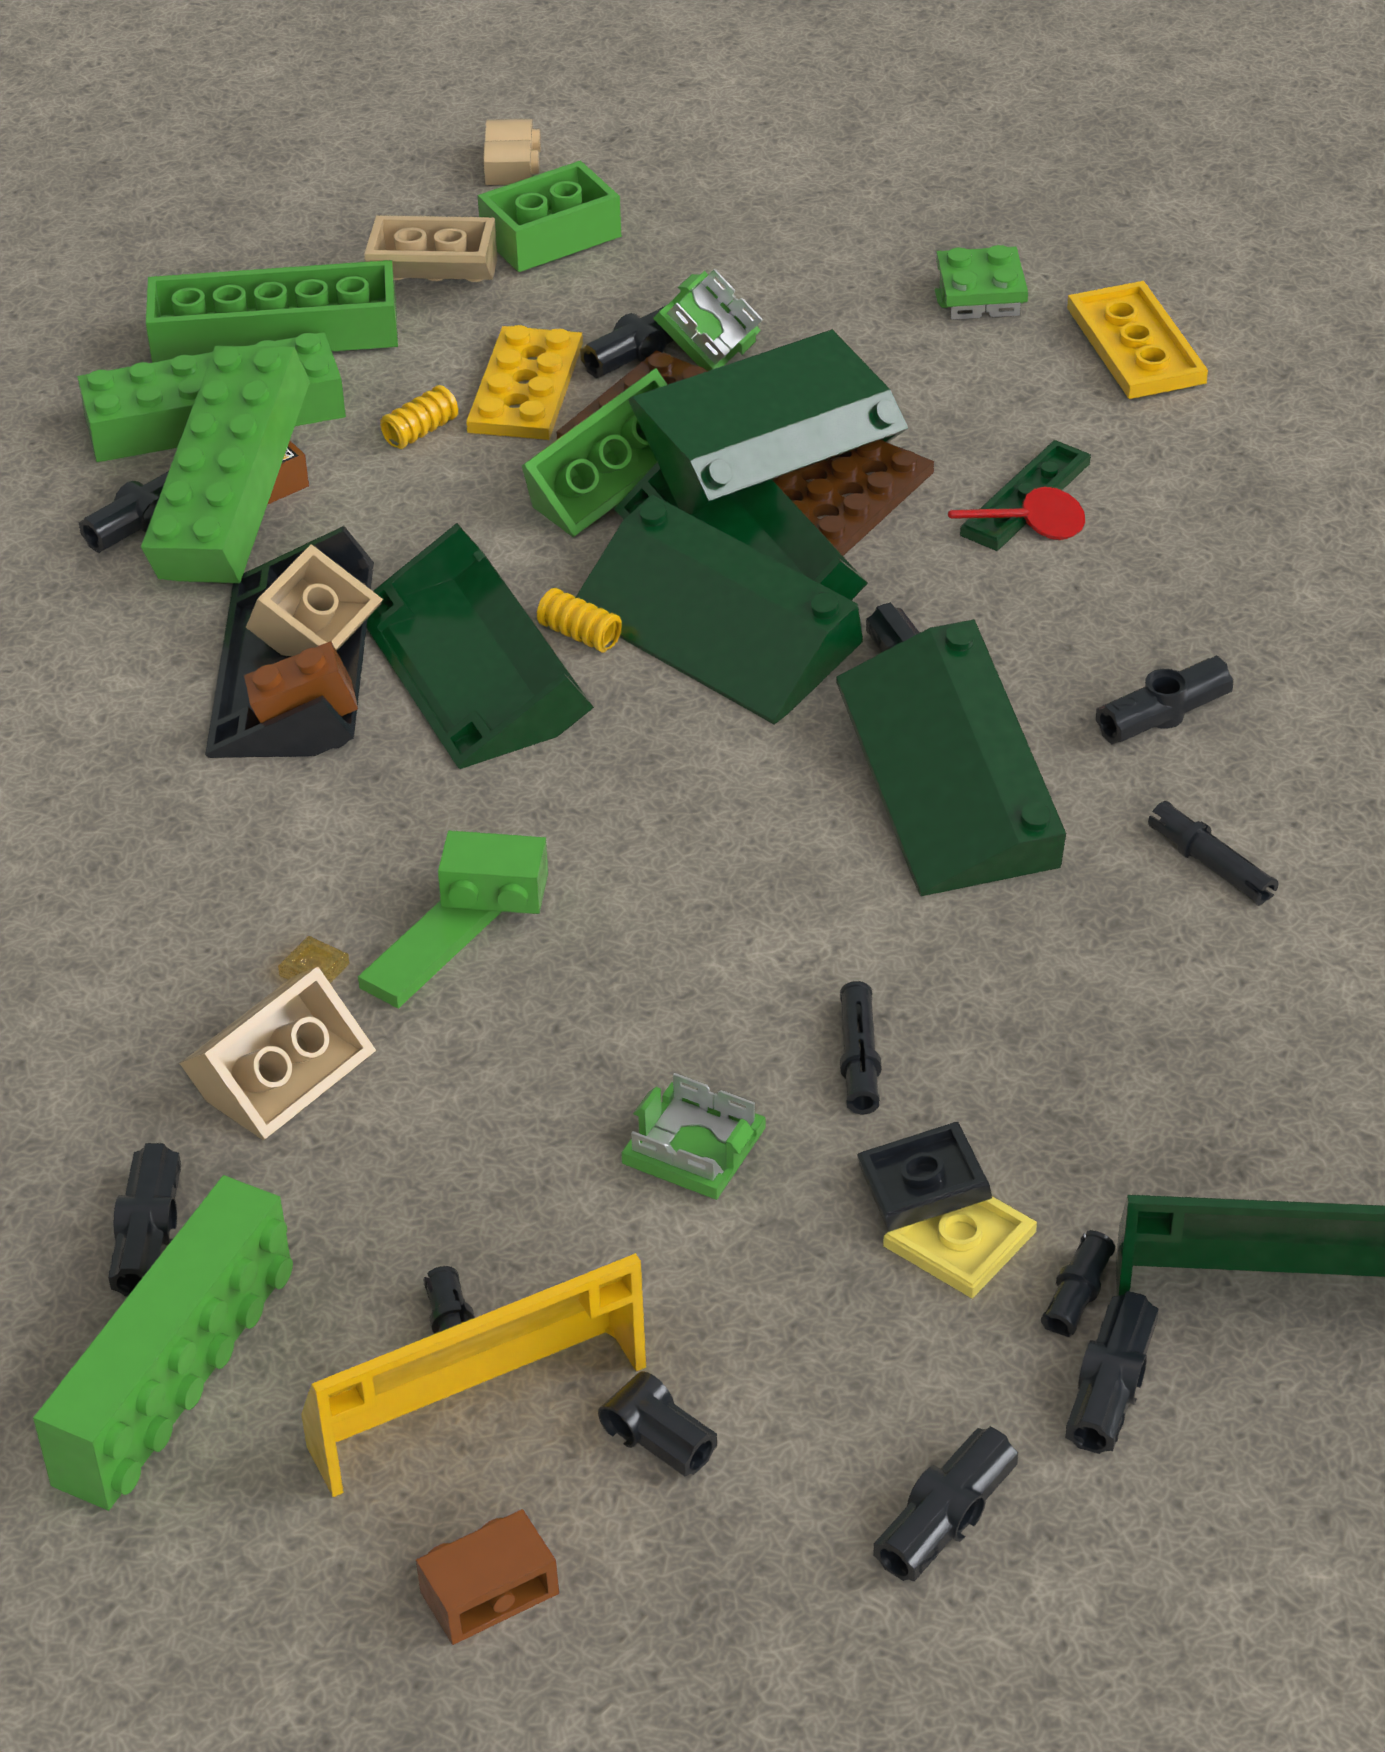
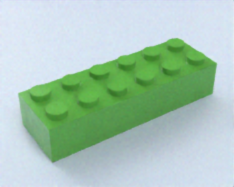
M392 260L148 277L146 328L152 363L174 359L180 355L193 356L214 351L215 346H249L265 340L277 341L294 338L304 333L317 334L325 332L331 351L398 347L397 308Z
M325 332L317 334L304 333L294 338L277 341L265 340L255 345H249L295 347L310 380L295 426L346 417L342 379ZM213 352L193 356L180 355L174 359L153 363L140 362L131 367L114 370H96L90 374L77 376L84 416L96 462L178 448Z
M215 346L141 546L158 579L184 582H241L310 383L295 347Z
M223 1175L33 1417L48 1478L52 1487L108 1511L121 1494L128 1495L132 1492L138 1483L141 1467L153 1451L160 1452L164 1449L171 1437L173 1424L185 1409L191 1410L196 1406L201 1398L205 1381L215 1368L221 1369L228 1363L233 1353L234 1342L245 1328L251 1329L257 1324L263 1312L264 1302L275 1288H283L288 1282L293 1269V1261L290 1258L286 1235L287 1224L284 1222L280 1196Z

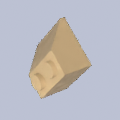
M311 544L257 599L246 628L281 655L294 656L305 649L317 647L330 641L337 651L375 611L383 599Z

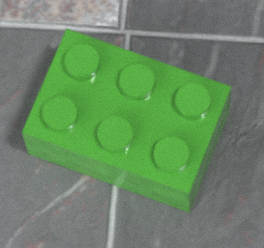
M581 160L478 195L479 217L495 218L497 252L518 273L622 237L620 196Z

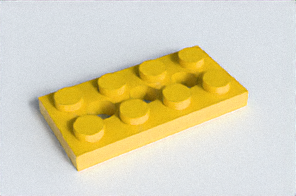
M1145 281L1068 295V311L1128 399L1207 384L1208 369Z
M522 325L502 326L466 421L467 433L550 440L580 353V348L583 345L582 332H571L565 329H535ZM529 357H537V359H535V360H531V359H527V358H529ZM529 380V382L526 384L518 383L520 381ZM520 404L519 408L509 407L511 405Z

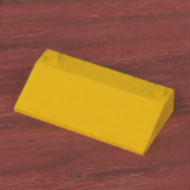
M636 1253L312 1383L301 1413L306 1446L332 1497L344 1493L336 1442L605 1332L616 1338L636 1372L646 1368L641 1260Z

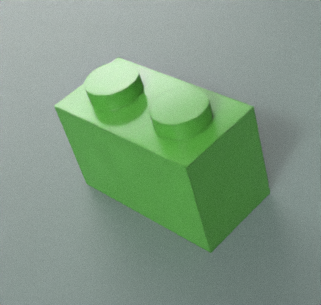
M448 830L438 869L441 907L540 914L548 877L546 837Z

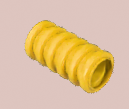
M436 385L431 391H426L421 396L413 398L411 402L403 404L401 408L394 409L391 414L382 416L380 419L382 434L391 446L404 449L408 443L416 442L418 437L423 438L426 436L428 431L433 432L438 426L445 425L448 420L456 419L459 410L457 401L445 386ZM389 439H393L399 444L395 445Z
M551 588L547 591L538 604L537 620L539 624L545 627L549 626L550 629L561 632V634L567 637L572 636V639L583 642L591 648L595 647L596 650L602 653L611 649L620 637L622 628L620 616L614 613L609 614L607 610L597 608L596 605L586 603L583 599L575 598V596L564 593L558 588ZM613 640V643L609 647L605 648V646Z

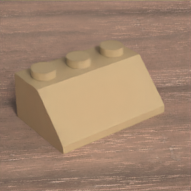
M376 215L364 253L365 262L392 260L394 280L404 278H426L431 281L466 279L471 282L493 280L497 264L495 218Z
M317 966L291 977L179 1064L206 1102L260 1139L265 1140L373 1054L376 1049Z

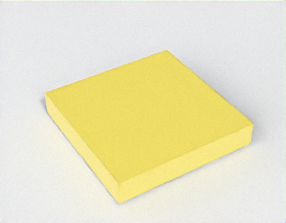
M992 1196V1199L890 1232L888 1231L884 1235L883 1246L973 1299L1036 1233L1037 1222Z

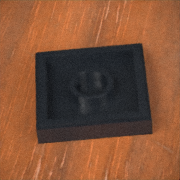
M953 1122L857 1154L865 1180L889 1232L992 1199L989 1182L959 1122Z

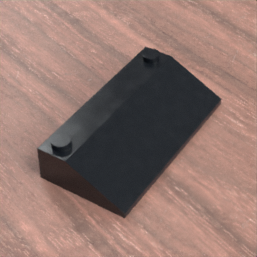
M345 526L243 573L241 582L233 583L205 752L208 758L316 756L332 748H340L348 741L354 739L357 710L340 716L323 695L260 723L250 705L244 675L254 672L262 666L271 665L292 657L278 653L248 630L246 626L257 599L311 544L371 590L374 562ZM367 619L337 650L352 680L357 705Z

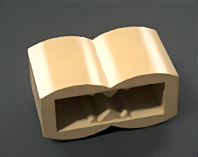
M496 119L486 121L484 144L485 185H509L530 178L532 174L540 173L539 152H541L540 129H533V119Z

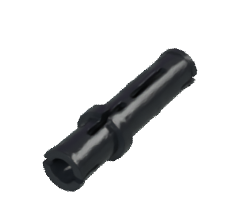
M1162 801L1153 809L1152 812L1160 816L1161 819L1158 820L1154 816H1149V827L1157 830L1178 845V852L1184 857L1189 858V856H1193L1252 899L1258 906L1274 896L1266 888L1269 887L1273 891H1277L1278 880L1266 874L1212 835L1211 827L1202 821L1194 822L1176 809L1169 801Z
M852 981L845 984L840 990L844 1054L840 1059L841 1075L846 1079L847 1108L855 1114L864 1115L874 1112L879 1107L880 1096L878 1094L877 1077L881 1073L882 1065L881 1057L875 1051L872 988L865 982Z

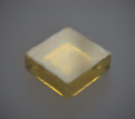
M307 936L278 965L279 976L289 980L293 976L318 966L329 983H331L350 964L349 954L311 936Z

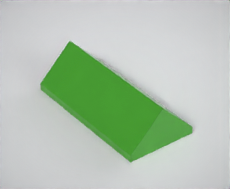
M656 368L521 465L532 507L570 536H576L618 505L657 463L628 401L633 396L667 385Z

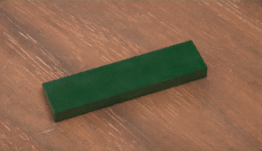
M1053 440L980 509L1022 508L1026 495L1036 488L1051 487L1063 490L1090 465L1091 454ZM1024 517L969 518L961 525L960 536L998 551L1027 522Z

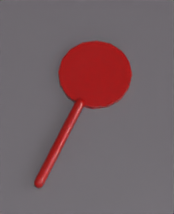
M1041 487L1032 490L1026 495L1022 508L950 510L948 512V517L951 519L1024 517L1028 525L1038 534L1054 540L1074 537L1082 531L1085 524V513L1080 503L1069 493L1051 487Z

